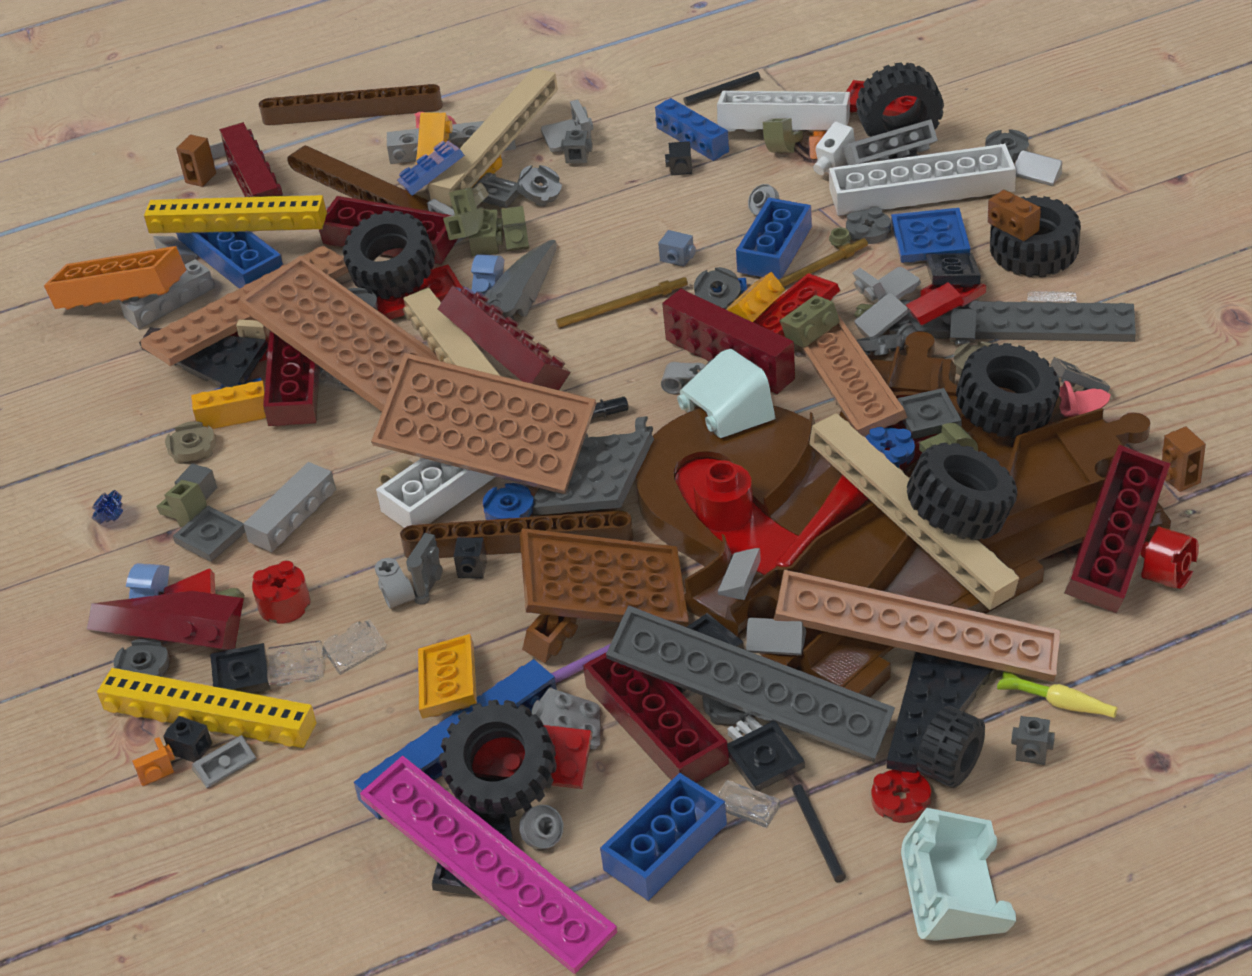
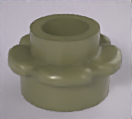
M841 227L833 229L829 236V241L836 248L850 243L851 240L849 231Z

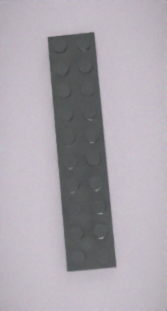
M900 300V301L906 306V304H908V303H910V302H912V301H914V300ZM971 301L963 307L958 306L954 308L976 309L975 339L1135 342L1136 337L1134 304ZM952 310L924 325H920L909 312L890 327V335L897 334L904 324L911 323L916 327L917 332H927L938 339H950Z
M629 605L606 653V658L766 721H776L779 726L872 762L876 759L895 711V707Z

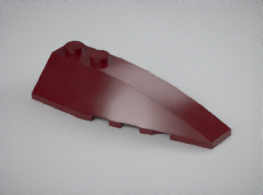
M187 591L91 603L87 630L231 650L236 648L244 598Z

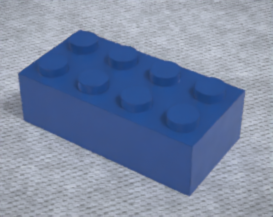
M768 197L736 249L737 272L764 277L772 272L777 279L782 278L812 228L811 205Z
M679 773L600 847L603 870L649 901L727 825L725 801Z

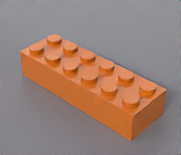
M172 246L69 263L59 270L44 287L55 309L65 308L68 310L79 305L87 307L98 302L106 304L117 299L125 301L130 297L138 296V298H144L150 294L163 295L169 292V288L180 280L181 275L187 269L177 247Z

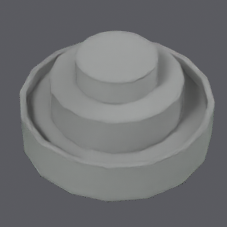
M769 184L757 186L749 196L748 208L753 214L758 215L768 197L779 199L778 191Z
M537 805L523 813L519 831L522 839L528 846L543 850L554 846L560 841L563 834V821L556 809L549 805Z

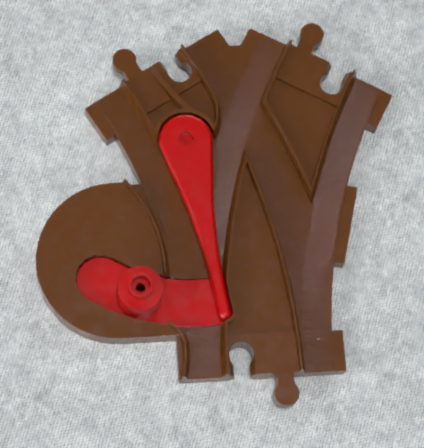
M922 331L909 334L905 339V353L907 356L899 355V346H897L892 361L870 359L897 399L944 388L962 420L961 427L976 441L978 452L982 451L989 458L996 459L1001 467H1005L1009 471V476H1012L1015 481L1017 500L1003 527L997 534L978 540L1019 577L1015 595L991 610L809 444L812 425L816 424L812 412H810V418L807 419L790 410L773 406L776 419L722 438L718 437L713 431L710 432L705 421L708 415L702 408L677 417L653 435L654 440L636 475L638 502L644 521L659 539L669 546H677L679 552L705 566L685 579L686 593L684 594V600L686 601L687 610L699 618L708 613L736 636L747 628L749 618L774 619L784 570L987 614L1043 582L1044 566L1038 562L1039 560L1083 541L1118 445L1125 446L1127 443L1136 444L1146 441L1149 438L1151 422L1145 415L1133 412L1123 415L1119 420L1106 423L1103 419V408L1070 418L1064 417L1059 409L1061 397L1058 396L1048 424L1020 434L1016 438H1011L1010 436L998 437L996 433L990 432L989 434L984 432L980 426H974L971 423V419H966L963 415L962 409L959 408L956 401V366L952 359L931 358L935 352V340L931 334ZM999 387L1007 392L1016 393L1010 389ZM841 410L839 416L849 422ZM902 420L895 425L885 427L906 429ZM938 434L913 439L915 444L914 458L908 465L907 461L900 465V469L909 479L922 454L920 442ZM1157 502L1144 543L1150 542L1157 527L1160 526L1166 529L1171 527V520L1159 502ZM760 548V564L745 600L718 595V590L734 553ZM805 627L806 636L802 656L759 653L762 657L870 698L891 678V663L882 657L895 647Z

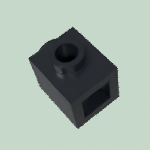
M690 141L668 143L669 154H665L666 167H670L671 176L692 174Z
M457 537L453 555L457 577L484 579L487 564L484 539Z
M181 716L177 717L163 735L166 745H170L174 756L193 763L201 759L213 744L207 725Z

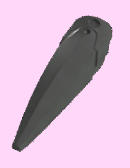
M548 240L517 260L498 279L494 286L486 292L485 296L489 299L487 303L490 305L494 304L504 311L502 315L505 318L510 317L514 320L513 314L516 311L520 316H527L532 303L536 301L557 248L556 240Z

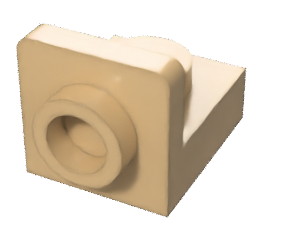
M255 320L238 321L236 327L239 337L266 339L267 343H269L270 330L260 322Z

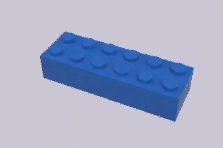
M251 231L176 233L179 241L239 289L283 266L281 254Z

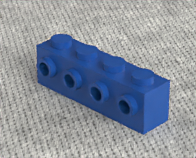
M672 98L655 106L657 129L680 142L690 141V147L712 161L729 152L728 130Z

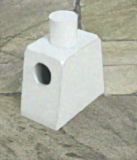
M835 121L816 145L818 161L814 164L813 169L817 174L829 173V168L847 166L843 147L855 142L852 127Z

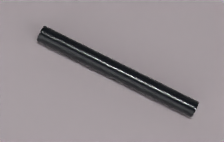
M755 72L684 97V103L689 105L718 95L722 91H729L760 80V74Z
M795 785L792 788L794 796L834 881L842 882L845 880L846 875L803 785Z

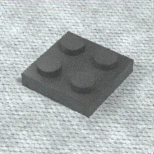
M944 388L898 398L907 415V418L902 421L906 429L911 432L912 439L942 433L943 424L956 423L962 426V420Z
M207 506L173 535L175 544L212 562L245 533V528L242 522Z

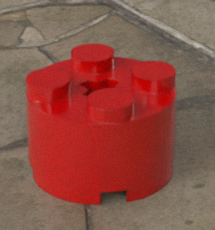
M1160 526L1157 527L1150 542H1145L1141 549L1140 555L1144 558L1141 577L1172 588H1184L1194 572L1189 570L1191 562L1197 563L1199 553L1198 540L1184 533Z
M285 560L263 570H258L253 574L252 591L259 614L264 620L269 622V619L276 620L277 624L293 622L304 615L307 605H310L311 599L304 573L301 569L294 566L293 562Z

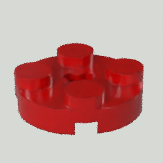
M889 770L874 777L871 789L872 806L883 818L885 814L888 817H892L893 822H912L921 816L928 805L930 806L931 788L928 781L918 771L911 773ZM903 792L906 793V798L901 799L899 795H894Z

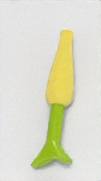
M1003 671V679L997 684L998 690L1017 689L1046 698L1052 706L1101 714L1115 718L1118 708L1116 706L1103 703L1065 685L1054 684L1048 687L1021 679L1006 671Z

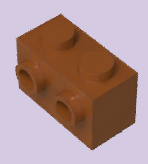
M190 134L176 148L185 183L203 187L217 173L208 138Z
M1003 189L988 200V223L1025 241L1039 231L1041 207Z
M1187 426L1164 435L1162 460L1171 463L1165 481H1168L1179 492L1201 483L1206 444Z
M540 614L526 630L522 650L546 663L552 655L557 656L563 647V642L567 638L571 639L578 629L576 624L577 618Z

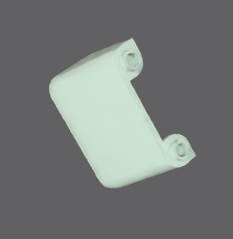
M732 349L720 352L680 390V395L677 396L680 408L687 413L693 411L696 406L705 410L708 415L705 418L708 430L710 432L713 431L720 438L776 419L769 383L764 371Z
M926 808L905 836L902 843L901 856L917 933L921 939L937 941L1006 933L1016 922V913L1010 902L999 901L996 904L986 863L987 857L995 850L997 845V837L994 834L990 820Z

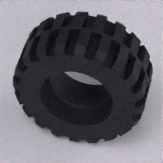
M900 62L895 63V66L886 65L879 72L876 70L872 73L870 79L867 78L863 83L864 88L861 87L858 92L859 98L856 100V107L867 136H876L928 120H932L934 129H937L940 124L939 120L943 117L944 101L932 75L926 72L925 68L915 66L913 63L903 65ZM903 96L917 97L914 105L905 113L897 116L883 115L885 108L893 100Z
M1030 196L1029 198L1020 197L1041 207L1039 231L1025 241L990 225V253L1003 269L1006 271L1011 270L1013 274L1019 276L1024 274L1026 277H1033V275L1046 277L1047 274H1057L1060 270L1067 269L1079 254L1081 230L1079 216L1068 204L1064 205L1058 199L1052 200L1047 196H1043V198L1037 196Z
M383 211V214L377 215L376 213L370 215L371 218L360 221V225L358 227L355 226L351 230V236H347L343 247V259L355 286L365 288L368 293L372 294L373 292L376 298L380 296L381 299H389L392 296L399 298L402 297L401 294H409L414 291L415 287L419 288L424 283V278L427 279L431 274L430 269H433L435 263V252L422 222L408 213L404 215L401 211H394V213ZM396 248L403 249L399 255L390 260L375 261L385 251Z
M993 343L988 347L985 345L968 356L956 388V401L959 408L962 409L963 415L966 419L970 418L974 426H980L984 432L989 434L990 432L996 433L998 437L1010 436L1011 438H1016L1020 434L1048 424L1060 393V381L1053 366L1049 367V362L1044 357L1040 358L1037 352L1033 350L1030 352L1020 345L1018 347L1012 346L1011 343H1004L1003 345ZM999 387L1010 389L1016 393L1007 392Z
M940 443L922 452L907 483V495L912 508L918 511V515L923 520L929 521V525L942 529L948 535H957V538L965 539L967 537L971 540H979L981 538H989L1001 530L1017 500V487L1013 477L1009 476V471L1005 467H1001L996 459L989 458L986 453L973 450V447L967 445L965 447L960 446L958 443L950 445Z
M489 700L488 706L482 707L481 703L472 706L474 711L469 714L463 711L458 715L460 721L457 725L451 723L447 731L450 737H444L441 743V748L444 753L440 754V764L443 768L441 772L454 796L469 809L471 808L475 814L483 817L487 813L491 819H500L501 814L506 813L508 818L516 817L517 810L523 808L526 812L532 807L531 802L535 799L540 802L545 797L543 792L545 787L551 788L554 781L551 774L556 772L557 767L554 759L556 756L555 747L542 720L536 714L532 715L530 709L524 705H520L517 708L515 702L505 700L504 705H500L498 700ZM501 737L513 738L522 743L525 749V757L520 768L512 776L497 782H488L476 777L472 769L473 760L478 750L484 744Z

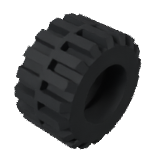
M945 706L935 715L923 735L917 756L918 772L948 787L956 788L969 776L980 756L985 739L984 721L955 707Z

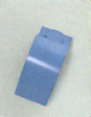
M479 254L475 256L471 268L473 273L472 291L475 294L480 292L485 295L503 275L505 259L502 256Z
M135 564L131 568L126 582V587L130 588L129 599L155 596L159 592H164V588L168 586L170 567L156 564Z

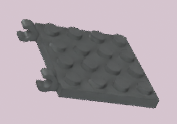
M648 417L636 418L635 432L589 438L586 433L566 493L561 494L539 488L533 498L532 515L622 507L654 440L652 436L653 427H646Z

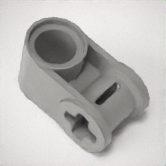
M679 362L667 364L661 380L662 389L669 394H680V390L699 373L698 370L701 371L706 365L703 363Z
M384 558L376 563L375 572L379 578V589L390 609L415 599L411 583L405 577L396 560Z

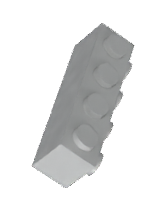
M928 120L849 143L843 147V152L847 165L890 160L889 157L897 155V158L910 155L909 151L916 149L918 153L929 150L930 145L938 141L932 120Z
M194 259L185 264L187 270L181 275L180 280L169 288V292L163 295L150 294L144 298H138L137 296L130 297L125 301L119 300L124 318L139 330L215 288L210 270Z
M310 462L305 464L243 523L248 542L273 552L336 490L332 471Z

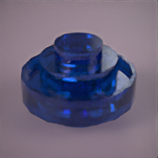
M112 490L109 494L105 492L101 494L92 506V509L95 510L92 519L98 524L104 521H116L123 512L121 508L123 504L121 502L122 495L116 490Z

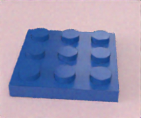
M449 141L440 142L433 148L435 151L430 155L425 154L416 161L417 165L411 169L410 167L404 169L399 174L400 178L397 181L409 194L414 195L465 156L460 148Z
M960 208L891 214L892 227L901 263L924 261L927 253H970V245Z

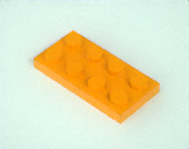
M471 634L418 649L419 712L422 719L431 716L437 717L445 712L465 709L473 704H477L474 642Z

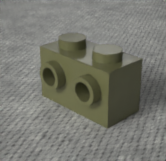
M484 209L481 229L476 234L469 236L472 256L499 253V245H503V220L498 218L497 209Z
M817 295L780 320L785 337L803 348L840 322L834 302Z

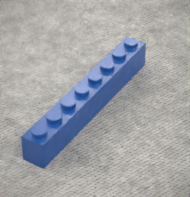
M533 659L524 666L519 667L517 671L505 679L497 682L495 686L483 694L477 696V704L481 703L482 707L488 706L489 700H498L500 705H504V701L509 700L515 702L517 708L520 705H524L532 713L534 703L537 700L540 701L549 688L557 690L555 676ZM473 705L453 712L451 716L436 726L431 727L426 733L409 742L404 748L387 757L382 763L367 773L362 774L354 781L358 800L378 820L382 818L380 814L361 800L360 792L402 756L434 781L443 775L441 772L443 768L440 764V754L444 753L441 748L442 740L444 737H450L447 729L451 723L457 725L460 721L458 715L463 711L467 714L474 711Z

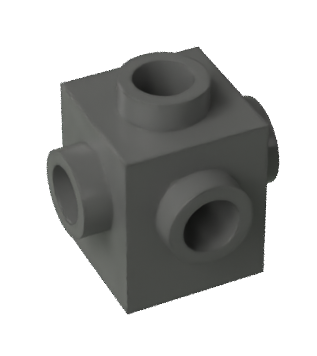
M577 129L566 131L565 139L561 140V151L564 152L565 163H587L589 152L593 150V142L588 137V131Z
M1020 717L1019 727H1013L1011 744L1016 745V761L1046 764L1047 751L1053 750L1055 732H1050V720L1038 717Z

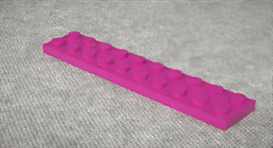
M404 756L400 757L360 792L361 800L573 974H576L617 933V926Z

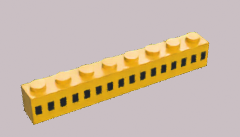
M323 195L158 199L149 201L144 218L149 234L323 229L327 211Z
M111 668L97 690L103 710L111 713L117 712L137 718L143 717L173 723L178 716L207 725L210 732H221L236 737L242 735L243 737L257 739L262 742L268 741L288 747L304 748L317 724L312 705L117 668Z

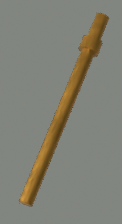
M862 238L852 244L847 243L839 247L838 251L778 280L785 287L802 279L808 273L812 274L842 258L848 259L854 256L855 252L867 247L868 242L865 238Z
M682 277L670 282L666 280L658 283V286L555 319L558 328L660 294L662 296L671 294L672 290L687 286V278Z

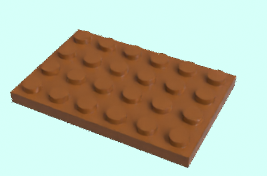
M522 528L520 546L525 610L527 613L620 623L629 605L681 626H688L689 621L686 601L684 600V588L677 546Z

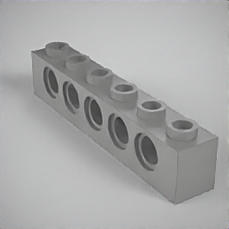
M484 121L453 124V131L449 133L450 142L461 148ZM419 128L387 132V151L390 164L416 161ZM515 139L504 151L516 149Z

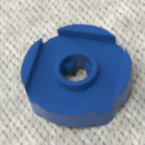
M876 427L870 429V434L865 437L871 445L879 452H882L899 469L901 464L907 461L908 465L914 458L915 444L911 438V432L907 429Z
M506 483L505 488L498 490L496 486L490 489L483 498L486 520L530 517L533 513V496L526 486L518 483Z

